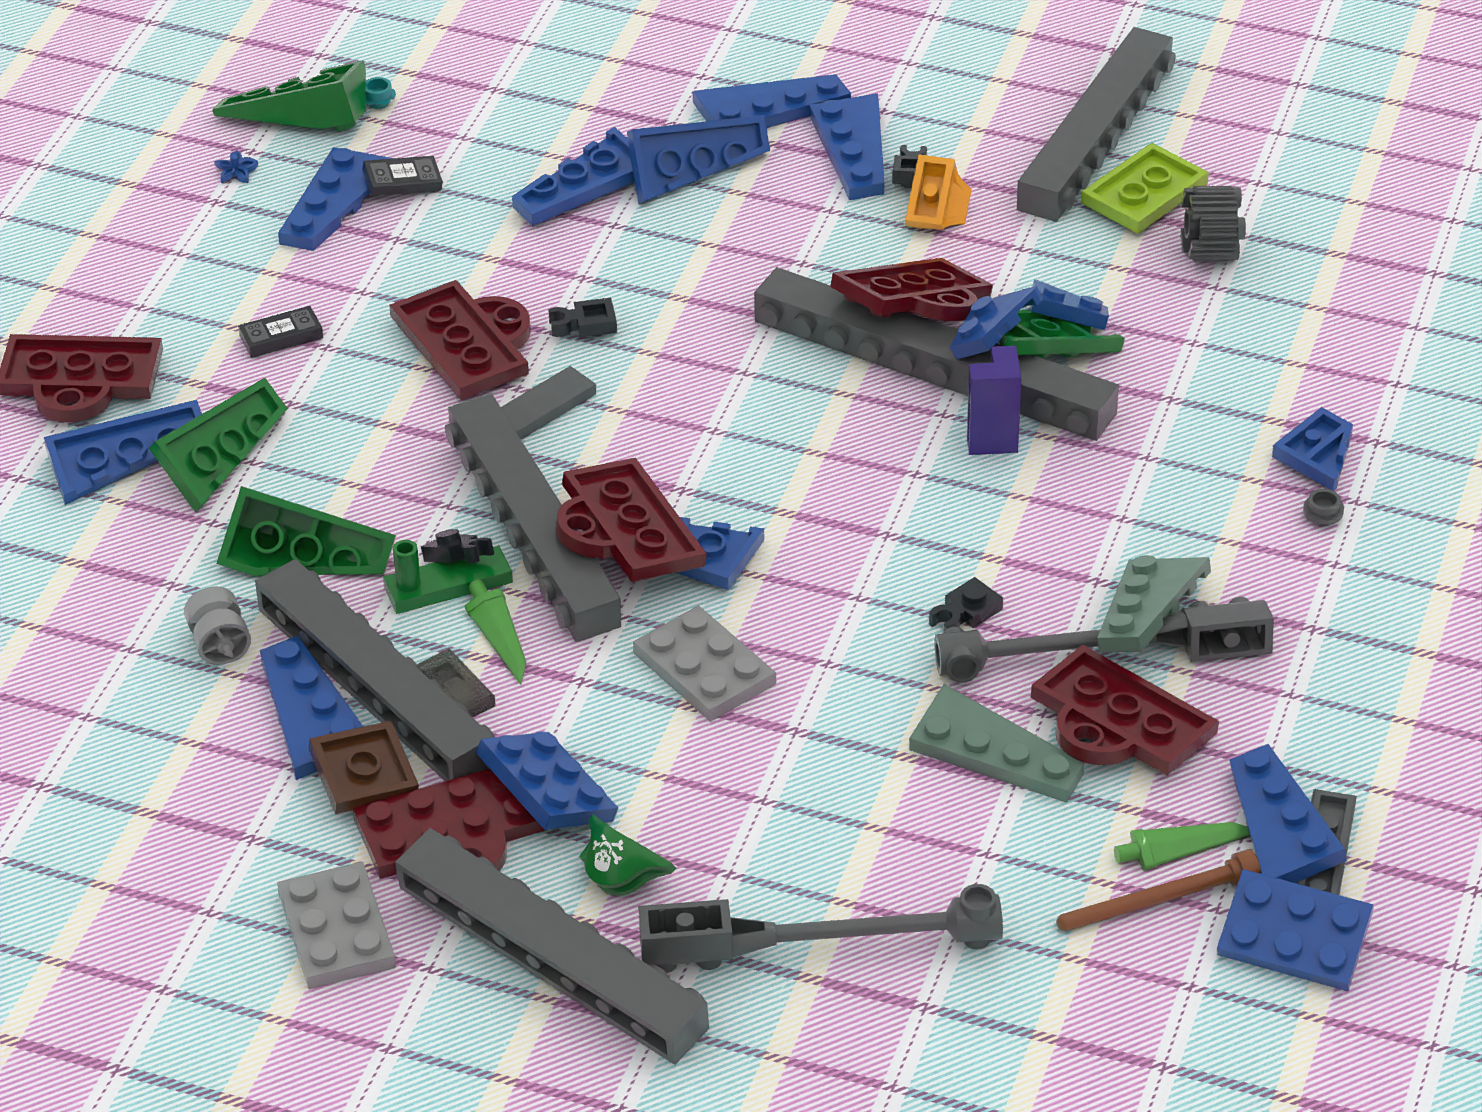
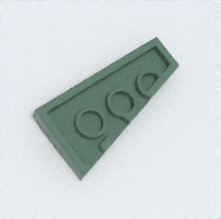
M1144 555L1135 559H1129L1097 637L1099 653L1141 652L1163 627L1162 619L1168 615H1174L1180 608L1179 599L1183 595L1190 596L1197 589L1196 580L1198 578H1206L1211 573L1210 558L1156 559L1154 556Z
M943 684L909 738L910 751L1066 803L1084 775V762L1072 758L1058 747L946 684Z

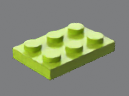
M1150 143L1081 192V203L1138 234L1182 203L1181 199L1184 188L1206 186L1208 184L1209 172L1154 143Z

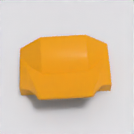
M918 155L905 218L906 227L943 230L947 226L965 224L972 189L958 174L955 159Z

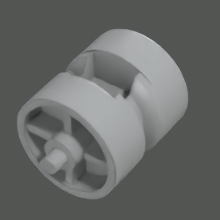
M214 586L199 590L188 599L184 607V616L190 631L194 634V642L200 657L205 662L213 665H223L240 659L250 647L251 635L244 619L241 617V610L235 595L227 588Z

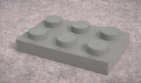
M699 605L633 641L634 654L710 722L776 685V672Z
M363 861L277 882L278 894L308 989L396 968L395 955Z

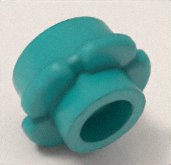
M373 77L366 80V104L371 108H385L390 103V100L395 98L396 92L388 79Z

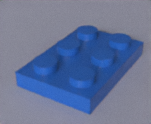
M540 731L532 734L503 735L501 737L480 740L476 754L544 830L590 825L589 819L592 814L605 823L614 821L619 807L550 732Z
M1243 869L1218 942L1217 955L1349 992L1373 915L1374 904Z

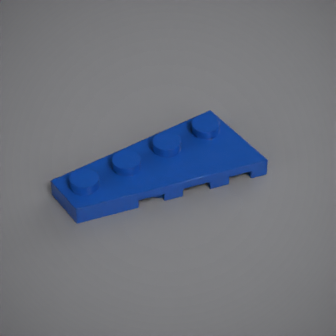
M833 74L692 91L693 104L706 121L765 115L766 127L770 128L809 117L810 105L823 103L827 100L851 98V92L840 78Z
M878 93L841 100H827L823 103L810 105L812 123L848 199L855 200L883 195L885 182Z
M765 115L640 128L627 132L638 204L770 151Z
M616 127L611 128L606 132L604 140L599 143L592 141L583 147L582 155L574 160L567 158L558 164L557 172L552 175H542L512 196L513 209L534 226L631 183H635L628 138Z
M333 147L279 230V245L314 251L342 226L341 219L349 214L354 215L362 207V200L370 194L362 171L363 162L366 160L393 158L352 151L347 148Z
M193 400L44 437L45 448L64 504H69L158 462L149 447L158 439L201 415L202 412L198 401Z
M680 517L707 555L704 567L676 573L729 590L764 542V528L750 526L749 532L731 530V524L714 522L712 527L692 525L690 524V518Z
M297 635L260 650L262 666L271 697L274 700L278 721L283 731L295 780L318 772L309 752V738L363 727L362 723Z
M1269 744L1229 760L1249 835L1260 864L1261 874L1296 883L1347 861L1345 848Z

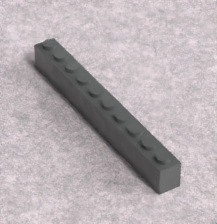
M778 267L771 272L754 292L755 322L966 396H968L969 364L991 363V349L986 352L956 359L949 348L958 333L956 328L907 312L893 313L891 317L873 315L870 313V308L861 303L846 300L844 294L831 288L830 285ZM996 343L993 347L1001 345L1000 343ZM1018 355L1021 372L1020 415L1097 441L1117 415L1119 384L1035 355Z

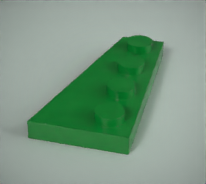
M263 378L158 439L149 449L196 512L288 408L267 379Z

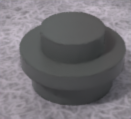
M1317 489L1305 500L1303 513L1313 523L1330 525L1342 519L1344 505L1340 496L1335 491Z

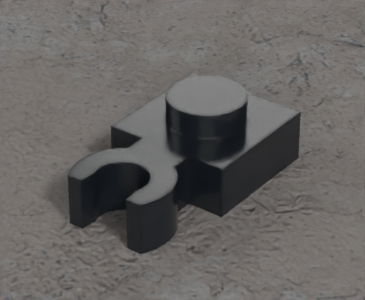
M907 145L900 146V155H894L892 184H901L903 187L912 188L918 155H927L926 146H921L919 151L907 150Z
M611 297L574 302V309L570 310L564 307L548 309L549 324H551L553 337H563L572 331H578L579 337L617 333V320Z
M458 529L441 531L435 535L436 540L421 546L424 562L452 564L458 560H464L466 563H477L480 561L479 556L494 555L491 538H477V535L460 534Z
M973 577L945 595V605H938L931 609L929 612V625L934 627L940 622H946L944 623V631L950 627H960L963 623L975 628L1003 610V597L979 579Z

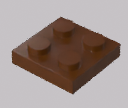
M392 721L309 738V752L335 814L352 811L354 807L419 788L417 779Z

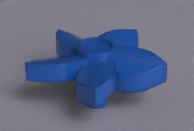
M238 150L230 154V161H214L215 166L223 170L221 173V183L230 180L234 176L238 181L248 183L249 172L254 171L258 167L257 160L251 157L242 158Z

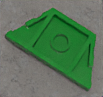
M1019 310L1017 314L1021 321L1005 333L999 341L1001 346H1016L1018 355H1035L1041 358H1048L1049 354L1077 357L1078 353L1121 352L1125 338L1116 333L1113 335L1095 336L1092 335L1093 327L1032 312L1031 310Z

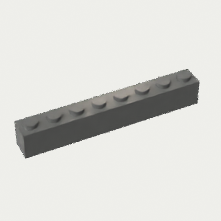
M1138 27L1131 29L1018 180L1017 211L1057 222L1065 210L1072 208L1076 195L1081 189H1086L1092 173L1095 169L1099 170L1102 167L1106 154L1110 149L1114 150L1116 148L1120 135L1124 130H1129L1138 110L1142 111L1145 108L1149 95L1152 91L1156 92L1163 76L1172 71L1176 59V54L1172 52L1173 37Z
M491 393L448 407L449 424L445 425V433L450 446H457L466 472L472 471L480 495L488 497L491 502V509L495 520L498 523H504L513 549L519 548L521 551L523 563L528 574H535L543 599L546 602L551 601L554 605L556 618L561 628H568L575 642L620 628L621 598L596 558L572 552L557 538L555 532L556 519L562 504L493 394Z
M294 559L255 580L259 611L289 639L298 635L319 666L381 723L392 721L399 740L444 781L490 769L476 754L481 739L495 737L490 728L486 725H480L472 718L466 707L462 703L452 700L435 679L430 680L423 674L412 658L404 657L394 648L393 643L386 635H380L369 625L363 614L355 613L338 592H332L326 587L315 571L306 569L298 560Z
M429 828L395 861L401 890L672 1064L676 1065L708 1031V1005L698 991L693 988L682 987L671 980L668 974L660 967L655 965L649 966L636 958L625 945L621 943L614 944L600 935L597 929L586 921L579 922L565 913L563 908L555 901L550 899L544 900L533 893L522 880L509 878L498 871L487 858H478L465 850L455 838L451 836L444 837L432 828Z

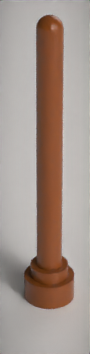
M1251 849L1232 854L1231 859L1225 861V866L1063 913L1058 916L1056 925L1061 931H1069L1230 883L1232 886H1236L1243 869L1261 874L1260 864Z

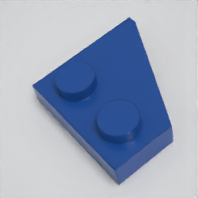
M1034 279L1032 287L1037 285L1044 298L1037 306L1031 305L1032 312L1105 330L1109 312L1108 307L1103 305V301L1091 296H1078Z
M1037 285L994 298L985 296L974 302L970 313L964 323L958 328V333L949 347L955 358L960 359L989 351L991 347L1001 340L1005 333L1021 321L1017 312L1022 307L1037 306L1044 297Z
M1321 407L1273 445L1272 457L1334 491L1337 488L1352 437L1353 424Z

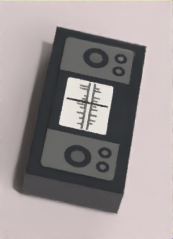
M434 156L366 160L363 162L362 171L371 196L441 191L443 181Z
M311 306L238 325L239 336L251 358L323 338L322 326Z

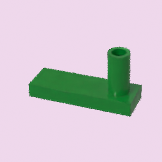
M411 540L396 542L393 546L395 573L383 576L384 589L396 614L470 595L469 585L475 580H482L487 590L513 583L512 570L500 546L493 547L494 555L479 556L480 561L477 563H466L464 560H458L452 564L435 562L419 567L417 544Z

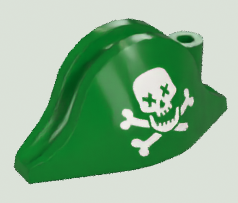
M591 815L589 819L591 829L590 842L579 855V858L584 862L585 871L589 878L605 893L613 896L628 895L641 888L650 880L672 874L677 869L670 861L616 831L595 815Z

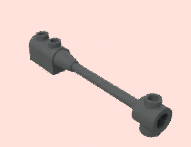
M1235 597L1227 604L1209 605L1204 601H1196L1190 604L1188 608H1182L1181 611L1176 612L1174 615L1164 617L1162 619L1163 627L1148 643L1185 647L1190 662L1272 654L1274 618L1265 600L1249 601L1246 597ZM950 627L942 634H935L934 637L937 670L940 676L948 675L955 682L965 683L973 680L983 670L988 658L1077 649L1082 644L1086 647H1098L1097 637L1100 630L986 641L978 630L964 631L960 627Z
M972 884L965 887L960 897L952 899L946 912L778 925L775 922L730 917L728 899L638 906L642 961L649 966H658L666 973L672 972L678 964L696 963L702 969L713 970L722 964V960H733V957L775 946L780 942L947 930L957 943L964 942L971 949H983L988 946L990 940L1002 939L1003 937L1000 897L998 894H995L992 888L984 884Z

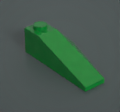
M364 60L320 70L321 75L312 77L303 83L299 77L288 79V82L274 88L275 91L272 92L270 87L264 86L226 97L212 109L214 116L317 129L335 127L337 131L349 129L356 125V121L366 111V66Z
M241 486L216 564L254 576H264L296 559L306 569L315 571L317 575L384 574L396 535Z

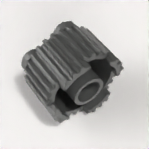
M1193 186V188H1184L1181 208L1188 209L1185 210L1184 228H1181L1180 235L1182 252H1188L1189 259L1193 261L1238 260L1240 255L1239 240H1244L1246 235L1245 218L1238 217V208L1241 207L1242 202L1241 188L1239 186Z

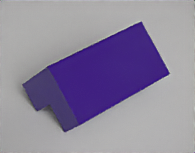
M1016 346L991 347V363L969 364L967 445L969 455L1018 453L1021 372Z

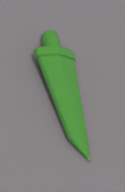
M475 580L469 585V591L474 599L467 603L464 608L468 616L473 619L521 685L526 667V659L505 601L506 597L500 588L488 591L482 580Z
M1235 822L1148 830L1137 829L1130 832L1132 843L1114 847V857L1117 863L1138 860L1143 871L1250 835L1247 826Z

